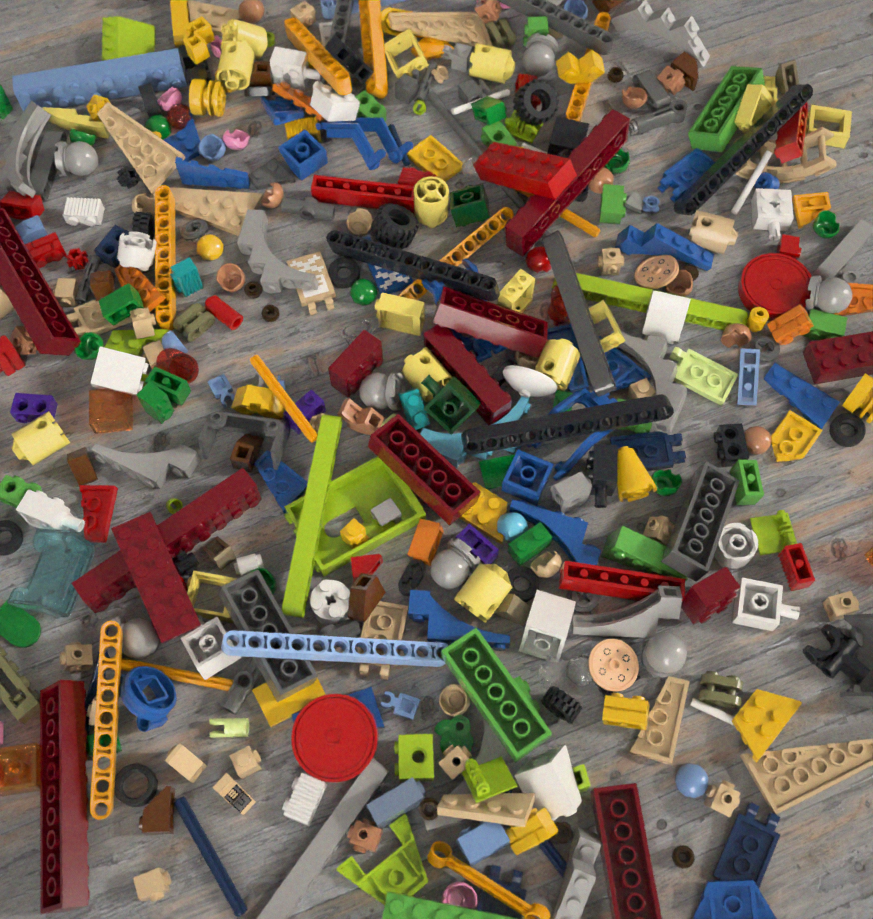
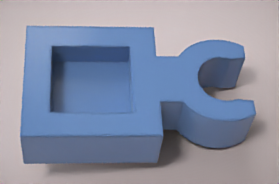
M225 374L208 381L216 399L221 397V403L226 408L225 401L227 399L233 401L234 395L230 393L233 389Z
M385 691L384 695L390 697L391 701L389 703L381 702V706L385 709L393 707L395 708L393 711L394 715L413 721L420 699L400 693L399 697L396 698L393 693Z

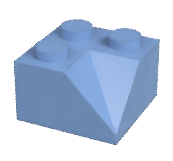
M479 821V827L473 830L471 827H468L459 833L457 845L470 867L508 846L510 840L501 824Z

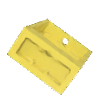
M410 28L384 44L385 54L398 79L404 73L411 77L413 76L414 69L421 71L429 66ZM414 45L419 56L399 68L394 57Z
M747 84L734 121L744 134L776 102L763 85Z
M811 105L807 116L805 135L817 130L813 128L814 119L840 123L839 132L831 131L834 133V137L825 141L826 146L845 148L850 138L852 111Z
M520 269L500 291L497 305L523 313L532 303L535 278Z
M382 293L380 299H377L375 303V310H377L376 319H378L379 327L421 336L425 323V302Z
M604 300L589 308L594 325L608 318L614 330V333L600 340L604 353L625 342L615 318Z
M193 571L192 577H189L187 582V594L193 607L201 583L223 586L237 578ZM224 607L223 613L194 608L196 614L201 615L202 618L214 619L218 617L220 621L234 623L226 607Z

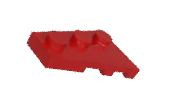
M79 485L80 492L82 493L81 507L84 512L85 540L92 543H107L118 488L115 485Z

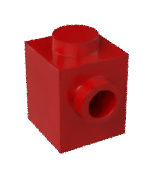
M782 234L777 245V253L788 255L794 259L799 258L802 250L799 247L800 237Z

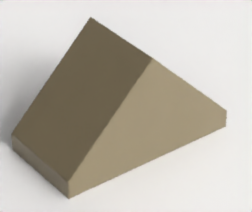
M796 60L779 64L775 75V85L782 95L792 86L799 85Z
M218 536L202 548L220 570H223L236 559L232 548Z
M507 594L493 614L524 627L531 607L515 594Z

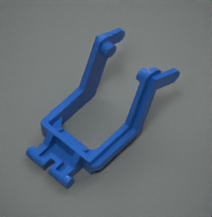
M356 117L355 121H324L316 123L317 130L326 129L327 138H352L371 171L379 167L380 160L386 156V152L388 153V158L395 164L399 163L403 156L413 149L411 141L405 142L402 146L398 147L383 117ZM364 132H376L385 150L379 149L374 152Z
M466 258L462 260L467 270L478 273L475 264ZM427 279L422 280L423 286L433 294L435 304L437 305L443 286L445 287L444 283H438L436 280L431 283ZM451 329L455 338L463 342L468 352L474 351L478 363L492 357L490 351H493L496 355L507 349L505 346L494 345L484 339H476L473 336L469 338L464 337L462 333Z
M584 388L575 391L556 405L547 415L565 412L576 403L583 404L588 408L618 401L614 397L609 399L610 393L598 397L595 391L590 393ZM614 429L595 432L586 438L565 463L560 461L554 467L557 472L553 478L557 481L565 477L594 444ZM543 442L529 444L526 446L528 448L533 446L535 449H537Z

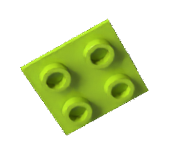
M514 110L509 118L506 117L504 122L506 124L505 128L511 136L533 143L543 124L536 126L526 124L525 121L519 120L520 116H516L515 113L517 111Z
M779 510L775 515L750 518L752 529L758 538L760 555L780 553L785 546L797 544L789 515L785 510Z
M502 756L478 765L476 760L469 758L466 760V770L461 772L476 803L517 787Z

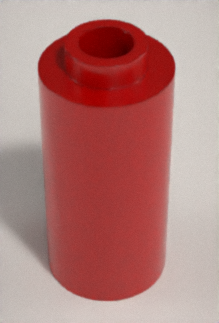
M214 295L206 299V311L210 312L228 328L236 330L242 324L243 316L218 296Z

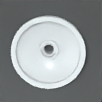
M514 365L506 366L503 370L505 380L523 397L548 396L557 390V384L551 378L538 371Z

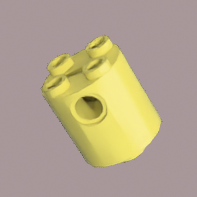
M230 19L227 24L224 23L221 27L223 34L221 49L225 41L244 40L248 42L249 47L254 51V60L262 57L268 44L267 33L263 27L236 19Z
M240 40L225 41L223 43L216 76L218 81H223L226 88L242 90L249 86L255 55L248 42Z
M476 43L474 52H472L470 62L473 64L470 67L469 76L505 84L513 75L515 69L512 51Z
M432 176L419 180L414 187V213L416 219L429 228H435L437 225H440L449 215L448 185L444 180Z
M567 339L547 340L534 370L551 378L557 384V390L565 391L568 388L581 354L573 346V343Z
M427 347L414 356L412 354L407 356L401 371L411 386L419 389L420 396L425 402H430L433 398V394L421 384L429 374L441 386H445L452 378L450 373Z
M49 411L11 433L14 438L11 448L19 460H29L34 466L70 444L65 434L60 435L63 431L58 423H52L55 419Z
M479 563L454 600L486 623L512 589L508 573L496 564Z

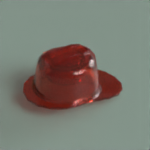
M558 286L552 289L551 303L547 309L548 316L553 320L554 326L570 322Z
M174 348L164 349L157 356V368L187 380L188 384L197 378L199 367L197 361L192 356Z

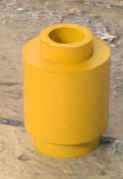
M755 307L751 310L747 319V327L751 332H759L764 328L769 318L767 310L762 307Z

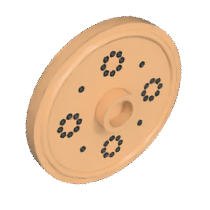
M670 255L649 257L637 267L634 274L635 281L638 286L647 289L664 287L675 279L679 272V265L677 260Z
M607 639L595 645L590 652L588 668L592 679L598 686L607 691L618 692L629 688L635 682L639 672V663L634 650L628 644L618 639Z

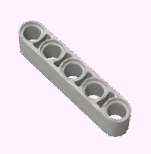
M861 219L818 267L814 275H820L822 281L827 278L837 277L873 236V225Z

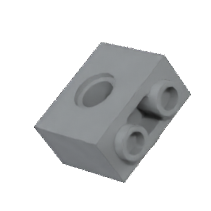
M581 471L556 482L550 489L552 492L551 502L556 510L565 514L587 503L592 488L590 479L584 476Z

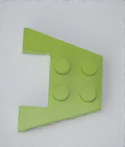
M154 329V336L136 339L134 330H113L104 348L141 357L144 351L143 346H146L147 342L151 343L160 340L162 343L163 335L170 330ZM142 374L141 381L144 382L143 388L146 386L145 380L148 377L145 374Z
M403 814L389 826L402 843V846L368 874L365 875L353 856L336 868L340 874L384 906L387 891L413 896L429 883L406 814Z

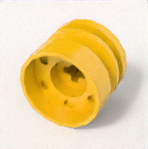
M192 79L189 89L191 113L204 116L208 111L210 116L222 117L226 104V92L223 81L215 82L210 80L207 84L205 79Z
M865 373L842 407L851 413L860 407L862 411L859 418L861 419L868 412L870 415L865 422L869 424L873 421V378Z

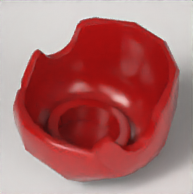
M534 247L527 253L525 261L529 269L536 273L550 271L552 267L545 247Z

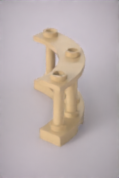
M820 127L806 134L803 156L800 157L801 164L787 166V162L781 163V161L780 167H770L766 164L761 173H771L778 178L780 183H789L805 180L806 176L813 174L818 176L836 167V161L826 155L825 141L834 137V133L824 127ZM769 139L757 151L760 152V160L766 151L775 154V140ZM818 145L819 157L808 162L807 149ZM749 159L735 174L749 180L758 164L751 162Z

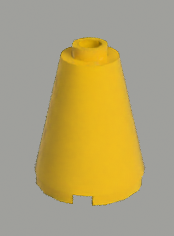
M628 446L617 449V489L619 501L623 502V499H627L628 502H632L649 496L648 492L653 490V493L656 492V484L634 449Z

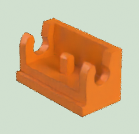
M420 519L407 553L408 556L413 557V560L418 559L423 561L424 564L431 566L444 533L441 524Z

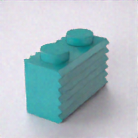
M190 257L170 267L173 272L170 276L175 283L174 286L178 293L182 292L184 297L191 296L194 292L197 293V291L204 288L197 267Z
M411 388L398 393L407 422L417 430L430 425L431 422L427 418V412L423 409L425 404H422L423 400H421L422 397L420 396L419 389Z

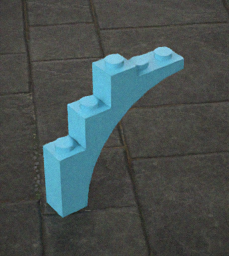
M521 396L516 406L494 424L521 420L524 414L528 415L531 404H529L530 397ZM426 428L422 429L420 435L455 468H458L460 463H464L467 453L463 448L462 433L451 435L450 433L436 432ZM521 446L507 448L503 450H506L514 454L516 449H520ZM494 451L474 454L472 456L487 460L488 456H492Z

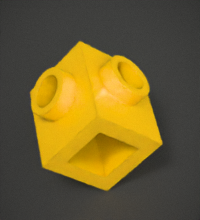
M98 95L92 96L86 108L93 121L102 122L97 113L107 102L110 103L108 98Z

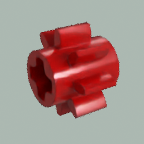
M80 248L70 249L68 255H65L69 268L74 267L75 271L84 269L89 261L86 251L81 252Z

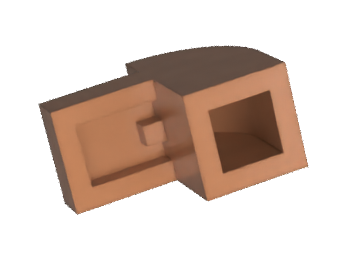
M349 398L344 399L337 414L347 422V427L367 435L378 430L385 419L372 407L362 409Z

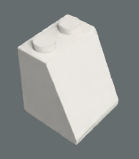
M652 290L642 329V334H645V338L648 339L649 335L666 339L669 344H673L674 341L678 342L691 299Z
M100 347L91 380L92 387L137 396V393L143 389L142 374H146L148 363H145L146 358Z
M537 590L519 651L559 663L576 602Z
M565 745L529 757L514 775L523 793H535L532 809L536 807L537 811L546 808L553 821L561 815L566 817L573 815L577 812V807L582 802Z

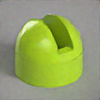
M417 100L413 104L414 113L422 115L426 112V104L422 100Z
M171 498L166 502V509L171 514L183 508L182 502L177 498ZM171 503L177 507L175 510L172 508Z

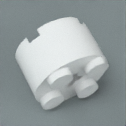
M129 232V235L125 236L124 233L121 234L117 254L120 265L123 267L139 268L142 271L149 270V267L154 263L156 240H150L149 235L141 232Z
M741 523L726 525L723 528L714 554L719 565L737 569L748 564L758 548V538L755 532L745 527L746 525Z
M323 580L312 591L310 604L315 617L320 623L324 625L333 624L335 626L348 619L350 591L343 583L336 580Z

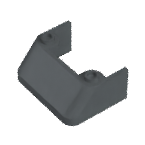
M215 411L207 416L198 439L203 459L208 458L218 430L275 438L271 448L273 467L275 470H278L290 434V426L286 420L228 411Z
M873 614L844 615V620L852 625L849 637L854 639L859 645L857 660L871 671L859 685L857 683L852 684L847 692H840V697L853 706L873 709Z

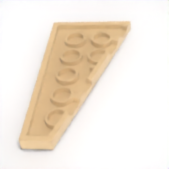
M477 12L389 13L388 15L389 23L393 30L404 32L410 28L412 33L473 47H475L476 43L492 46L485 23Z
M107 102L97 113L151 194L177 168L175 164L176 157L183 158L182 161L185 159L184 154L111 103Z
M169 187L175 199V213L193 220H204L207 225L237 236L240 235L247 209L257 210L263 198V193ZM155 192L149 198L155 197Z
M873 739L765 751L757 763L752 758L753 753L741 754L740 757L771 812L777 815L872 766Z

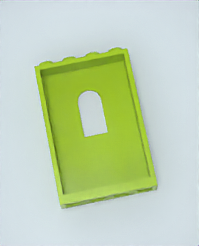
M378 456L331 481L314 565L316 572H321L323 577L350 563L351 557L363 556L417 526L420 519L426 520V512L410 487ZM305 496L284 506L286 510L284 517L289 525H294L295 530L293 532L296 537ZM391 498L400 510L402 520L396 524L391 520L381 526L377 519L372 518L371 509ZM356 508L364 521L361 525L365 527L369 540L351 549L342 540L341 535L329 537L325 533V525L336 517Z

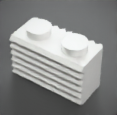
M67 197L63 217L67 224L73 226L78 224H86L88 226L102 225L105 209L99 198Z
M301 773L300 777H296L291 789L294 791L291 798L287 797L282 808L284 810L283 815L306 826H310L327 784Z

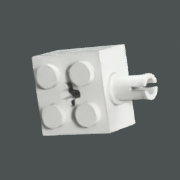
M280 47L274 48L269 61L274 84L283 81L290 84V87L293 89L305 90L309 79L322 80V76L316 69L309 68L307 52Z
M321 81L314 83L310 105L328 122L355 121L360 101L353 94L339 95L331 86L324 85Z
M756 188L751 200L753 230H769V240L773 241V236L774 241L781 238L780 231L789 230L794 219L791 190Z
M28 489L16 509L28 524L62 538L69 528L80 532L85 525L84 520L78 519L70 513V509L64 505V501L57 497L51 499L39 490L34 492Z
M741 578L738 582L741 588L736 593L738 596L734 600L732 623L774 631L780 623V616L798 619L800 612L797 611H800V607L781 603L783 585Z
M197 615L202 626L183 636L181 640L197 670L206 680L241 659V656H229L222 651L221 645L227 631L218 617L204 623L202 616ZM232 640L226 641L229 646L235 647Z

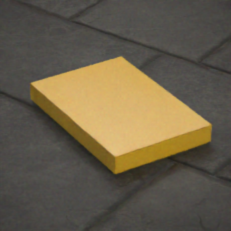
M429 135L406 153L408 158L423 172L430 171L445 182L465 168V164L432 135Z
M318 678L314 684L278 703L267 682L252 689L271 728L292 717L291 714L300 712L312 700L326 695Z

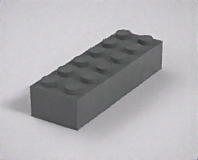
M707 461L694 472L662 557V563L696 582L708 573L740 480Z
M259 570L221 586L219 596L238 631L294 634ZM256 641L248 642L252 648L259 647ZM270 643V646L273 649L280 648V645L278 643ZM291 644L294 650H301L299 644ZM253 657L277 703L314 684L318 677L309 660Z

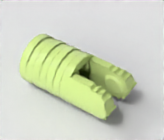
M209 718L210 725H224V731L210 732V738L248 737V718Z

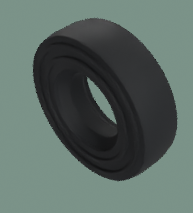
M338 258L330 264L328 275L334 286L350 288L354 282L359 280L360 268L353 259ZM342 268H347L351 271L350 276L346 278L339 277L337 273Z
M843 413L835 417L831 422L829 432L837 444L844 447H853L863 440L866 427L858 416ZM841 425H851L855 431L854 435H844L841 432Z
M10 520L0 521V533L9 531L12 534V538L7 544H0V555L2 556L16 552L23 542L21 528Z
M525 566L514 567L508 571V577L512 586L508 594H515L524 602L532 600L540 586L539 578L534 571ZM522 577L528 580L529 588L526 591L515 589L513 583L517 578Z

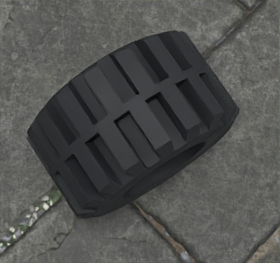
M534 79L520 87L519 91L515 93L514 96L516 98L513 99V103H515L513 109L517 111L515 115L520 116L519 120L525 121L526 124H531L532 126L541 125L554 117L555 112L559 108L557 106L559 99L556 98L558 93L554 92L555 87H550V83L548 81L544 83L543 79L539 81ZM531 94L536 95L540 99L542 104L541 111H537L532 107L530 102Z
M388 203L379 207L371 224V231L375 239L380 241L381 244L402 250L408 248L419 228V222L410 210L398 204Z

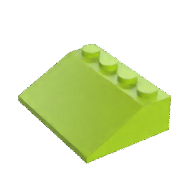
M120 16L102 17V61L155 52L154 25Z

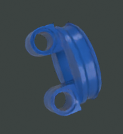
M148 666L135 667L127 674L120 676L119 696L126 708L137 716L136 724L139 730L146 732L163 726L168 720L166 716L173 709L177 700L176 690L172 681L160 670ZM147 685H149L157 699L148 701L143 693Z

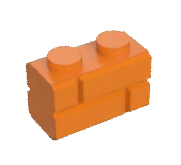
M800 304L767 323L775 341L780 345L791 343L794 337L807 334L810 328L814 326L806 310Z

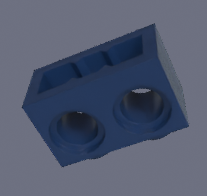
M117 225L112 227L94 249L102 262L114 268L120 264L117 258L120 235L123 233L124 236L129 235V231Z

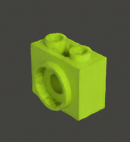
M433 734L398 735V741H394V752L399 754V763H395V776H399L400 782H406L412 777L415 782L434 781ZM416 753L424 755L425 758L421 763L413 761L412 758Z

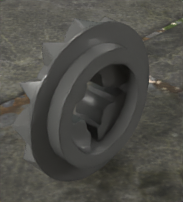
M201 219L189 221L182 227L181 235L186 241L191 240L193 242L195 239L199 240L200 237L208 232V225Z
M759 335L751 342L750 349H760V359L765 360V362L768 360L773 361L780 353V345L772 336ZM767 344V350L762 352V348Z
M567 591V599L576 602L574 610L580 613L590 612L598 604L599 595L587 593L586 599L588 601L582 600V602L578 603L579 595L577 594L582 595L584 592Z

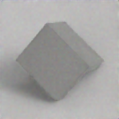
M391 498L371 509L372 518L377 519L381 526L391 520L395 524L402 520L401 512Z

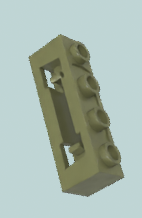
M0 645V669L4 671L15 687L27 696L25 698L19 693L14 697L0 679V698L15 718L25 724L40 712V694L36 690L32 691L29 688L31 682L26 676L18 674L19 667L13 660H7L5 657L7 652Z

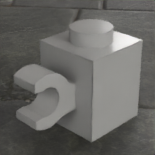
M457 43L453 50L452 47L445 45L442 50L444 52L442 57L444 59H451L452 69L467 72L471 64L472 47Z

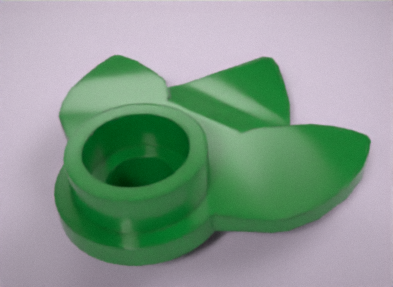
M455 716L452 720L443 719L434 728V732L442 736L440 740L442 753L451 745L456 747L458 744L461 748L466 746L471 751L474 739L469 732L471 729L470 720L466 716ZM462 722L464 729H457L456 724Z

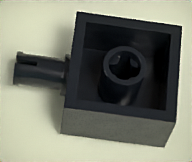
M594 444L592 451L588 452V459H586L587 477L592 484L589 495H595L594 507L606 508L607 496L613 495L617 483V445Z

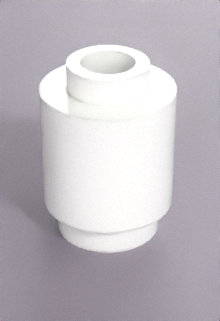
M253 553L236 558L237 562L234 563L236 574H241V577L249 574L253 569H265L261 554L256 555Z

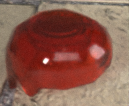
M177 103L168 109V122L174 129L186 127L187 122L191 119L189 115L190 107L186 104Z

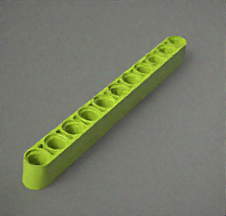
M576 273L585 300L594 302L604 300L608 305L647 313L652 289ZM554 277L552 290L561 294ZM690 298L684 321L724 331L732 323H740L746 326L748 313L742 309Z
M323 414L321 417L283 599L282 613L285 616L303 618L305 614L341 434L342 417Z

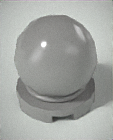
M539 33L532 34L528 38L523 55V67L528 74L539 77L545 76L551 71L558 51L556 39L549 34L544 36L539 35Z
M59 141L55 144L58 147V152H54L56 169L61 171L59 176H69L71 172L75 175L86 176L95 171L98 165V156L96 150L91 145L80 141L73 142L69 146L65 141Z
M820 275L811 276L808 290H811L810 299H806L807 311L811 309L816 310L819 307L822 311L832 314L839 313L849 306L852 300V290L845 280L834 277L822 281Z
M381 373L368 375L361 382L359 388L360 398L364 405L375 410L386 409L388 406L391 410H401L398 393L406 391V386H402L401 379H404V376L401 373H391L389 377Z
M452 537L447 542L449 550H443L435 555L431 562L430 570L433 580L439 586L446 589L458 588L463 585L469 577L470 570L474 571L479 563L482 564L479 556L474 558L470 553L472 550L470 546L459 538L454 540Z
M115 616V619L112 618L111 621L117 622L123 631L122 654L124 653L128 657L139 659L146 658L155 652L160 639L150 620L135 618L126 622L124 617ZM109 627L108 636H115L118 631L117 627ZM108 648L110 658L116 655L115 648Z
M670 632L658 633L650 638L642 650V665L652 674L651 676L658 679H667L669 676L672 677L677 674L685 664L687 650L685 643L678 635Z

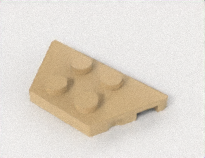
M188 0L191 22L202 16L211 25L213 35L223 36L221 27L224 23L227 24L230 19H241L239 10Z

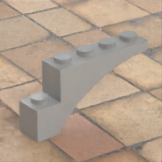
M96 443L91 449L95 454V459L103 464L107 462L111 464L113 469L119 472L121 470L127 472V475L132 479L137 480L139 478L148 487L153 488L155 486L159 489L162 488L172 472L179 477L185 476L190 478L201 461L198 452L182 444L178 448L156 453L120 452Z
M658 586L655 592L644 599L615 611L593 615H572L573 634L651 638L656 635L658 618L679 619L682 604L680 587Z
M577 827L570 845L567 866L552 919H580L596 879L593 865L601 847L598 834Z

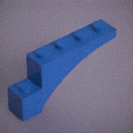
M658 223L646 232L629 225L618 234L615 248H620L621 252L629 256L631 254L670 255L677 260L695 265L706 271L712 268L714 254Z
M512 499L509 513H519L526 521L534 525L541 522L571 562L597 565L601 549H597L592 544H582L588 522L579 517L572 518L566 516L560 511L552 512L543 506L529 505L526 501Z
M410 590L409 619L418 623L428 620L427 642L451 645L476 628L457 619L443 609L431 597L430 591ZM478 629L493 650L504 651L509 649L510 635L496 634Z

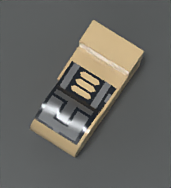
M227 772L213 786V789L243 816L255 803V800Z

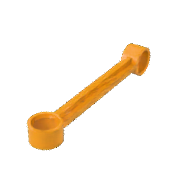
M436 841L431 845L427 859L432 866L436 868L447 866L524 916V919H538L534 915L540 919H550V912L544 905L539 903L530 905L453 856L452 848L446 842ZM434 851L443 853L446 858L437 856Z

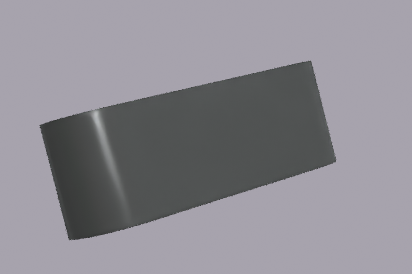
M646 70L633 76L634 86L643 88L647 92L648 98L646 103L652 112L671 105L668 93L651 70Z

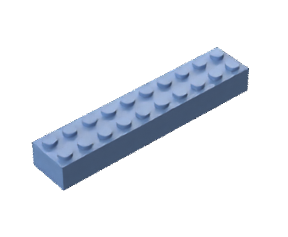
M178 48L12 76L13 91L23 112L31 101L42 109L43 107L65 108L88 104L93 95L105 97L109 100L141 95L138 86L147 83L152 84L154 92L169 90L171 87H187L185 71Z

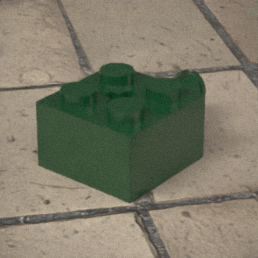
M483 183L474 186L469 185V187L466 185L463 189L450 192V210L456 227H465L471 223L483 222L490 218L489 200Z
M430 374L421 382L433 394V398L423 409L451 435L481 404L454 376L445 386L437 383Z

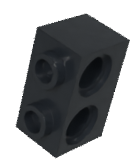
M742 423L719 425L717 431L714 432V442L718 445L717 458L721 461V466L732 467L738 460H748L749 455ZM728 452L734 453L735 456H731Z

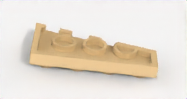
M670 676L667 678L653 709L648 715L647 729L640 731L636 742L630 750V754L672 765L690 681Z
M501 793L478 803L475 802L472 794H443L437 806V815L525 827L535 801V793Z

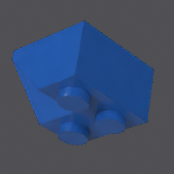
M305 129L278 147L291 171L301 181L328 163L326 149Z
M517 450L502 482L501 491L537 506L550 478L554 464Z

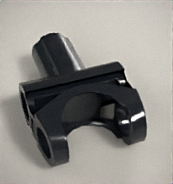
M825 624L821 631L830 643V650L824 651L807 645L803 649L805 657L827 677L834 678L841 670L859 685L871 671L853 657L859 649V645L854 639L842 633L840 629L830 624Z

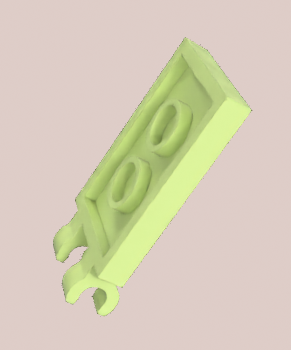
M675 347L669 357L674 361H679L674 382L721 406L724 404L739 375L738 373L691 349L684 352L680 348Z

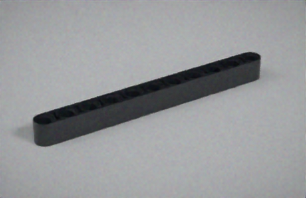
M809 84L792 86L675 202L674 211L679 215H693L812 97V86Z
M333 230L326 236L331 250L336 254L419 280L427 279L430 283L434 280L438 283L443 282L447 288L487 301H495L500 296L497 281L491 276L338 230Z
M659 394L471 428L461 434L464 451L467 454L474 455L666 420L673 415L674 409L668 397Z

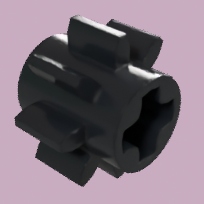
M125 166L117 171L119 174L117 180L121 186H127L130 189L139 183L137 181L139 175L134 168Z
M183 551L177 555L179 560L175 564L182 575L188 573L191 576L193 571H197L196 566L200 564L192 552L187 554Z

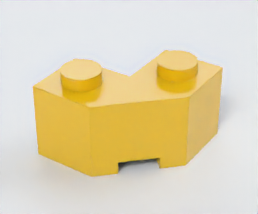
M202 16L188 23L187 34L183 39L188 56L197 65L210 57L207 45L215 40L211 25Z
M593 50L580 59L567 52L556 61L558 76L568 84L593 82L605 73L602 57Z
M253 385L237 388L231 406L232 409L242 414L251 415L258 413L263 417L277 419L283 418L285 408L269 388Z

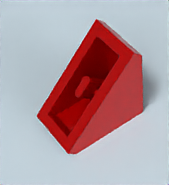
M372 554L351 557L353 582L361 573L373 575L383 563L382 555Z

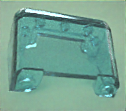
M36 529L32 544L34 549L41 554L27 589L23 587L14 588L10 593L7 603L14 607L52 616L69 617L74 610L79 596L71 583L88 572L95 553L94 545L71 530Z

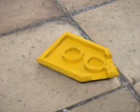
M789 410L771 435V444L776 462L803 459L823 430Z

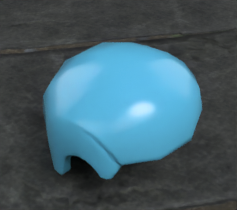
M505 513L497 521V531L504 535L506 541L512 542L528 531V523L519 513Z

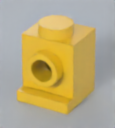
M355 518L340 531L342 540L351 549L369 540L365 527Z

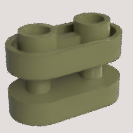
M505 18L498 19L496 26L493 21L485 24L493 47L503 48V43L507 47L515 45L517 37L515 32L511 30L508 20L506 21Z
M200 303L190 305L184 313L174 319L173 327L179 333H183L185 339L192 342L212 327L215 317L210 312H206V309Z
M706 671V674L701 675L700 684L705 686L706 690L699 691V701L730 709L741 708L742 698L735 696L736 693L743 691V681L739 680V677L734 675L720 676L715 671ZM715 689L727 691V694L717 692Z

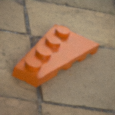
M283 81L273 85L272 90L287 100H294V105L306 108L305 112L310 115H317L316 119L319 121L325 120L310 105L312 96L304 95L302 90L293 89L290 87V84Z
M119 265L114 269L121 287L129 283L139 291L144 308L148 307L149 313L166 299L138 268Z
M848 283L852 290L851 303L845 310L832 314L848 316L873 312V285Z

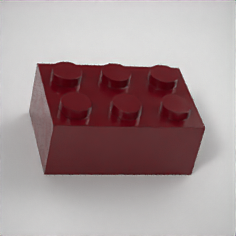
M363 330L328 367L331 386L348 398L352 393L355 394L361 382L383 363L382 341L366 330Z
M724 567L691 586L682 601L681 608L693 625L698 622L703 624L711 619V615L715 612L720 614L728 608L727 606L733 602L732 600L738 596L736 593L741 586L729 569Z

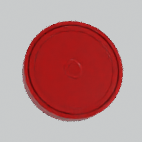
M779 253L763 254L755 257L745 266L738 282V294L743 305L750 312L755 307H762L769 314L768 321H772L799 304L806 309V299H810L811 290H808L811 274L801 262L793 257Z
M327 694L309 702L298 714L291 735L293 753L299 765L312 777L325 782H342L360 774L375 756L379 739L376 720L368 707L358 699L345 694Z

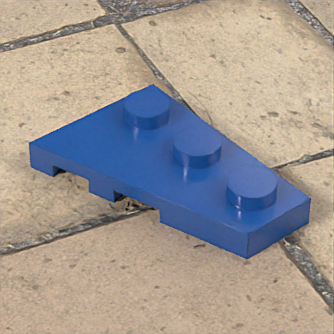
M268 450L254 463L285 514L284 506L299 499L306 492L308 482L282 461H280L278 470H275L271 452Z

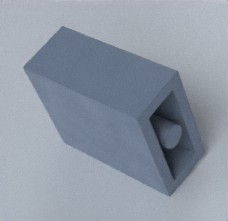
M412 777L367 804V807L377 827L382 829L396 821L403 814H407L419 807L420 802L426 796V791L421 782H415Z

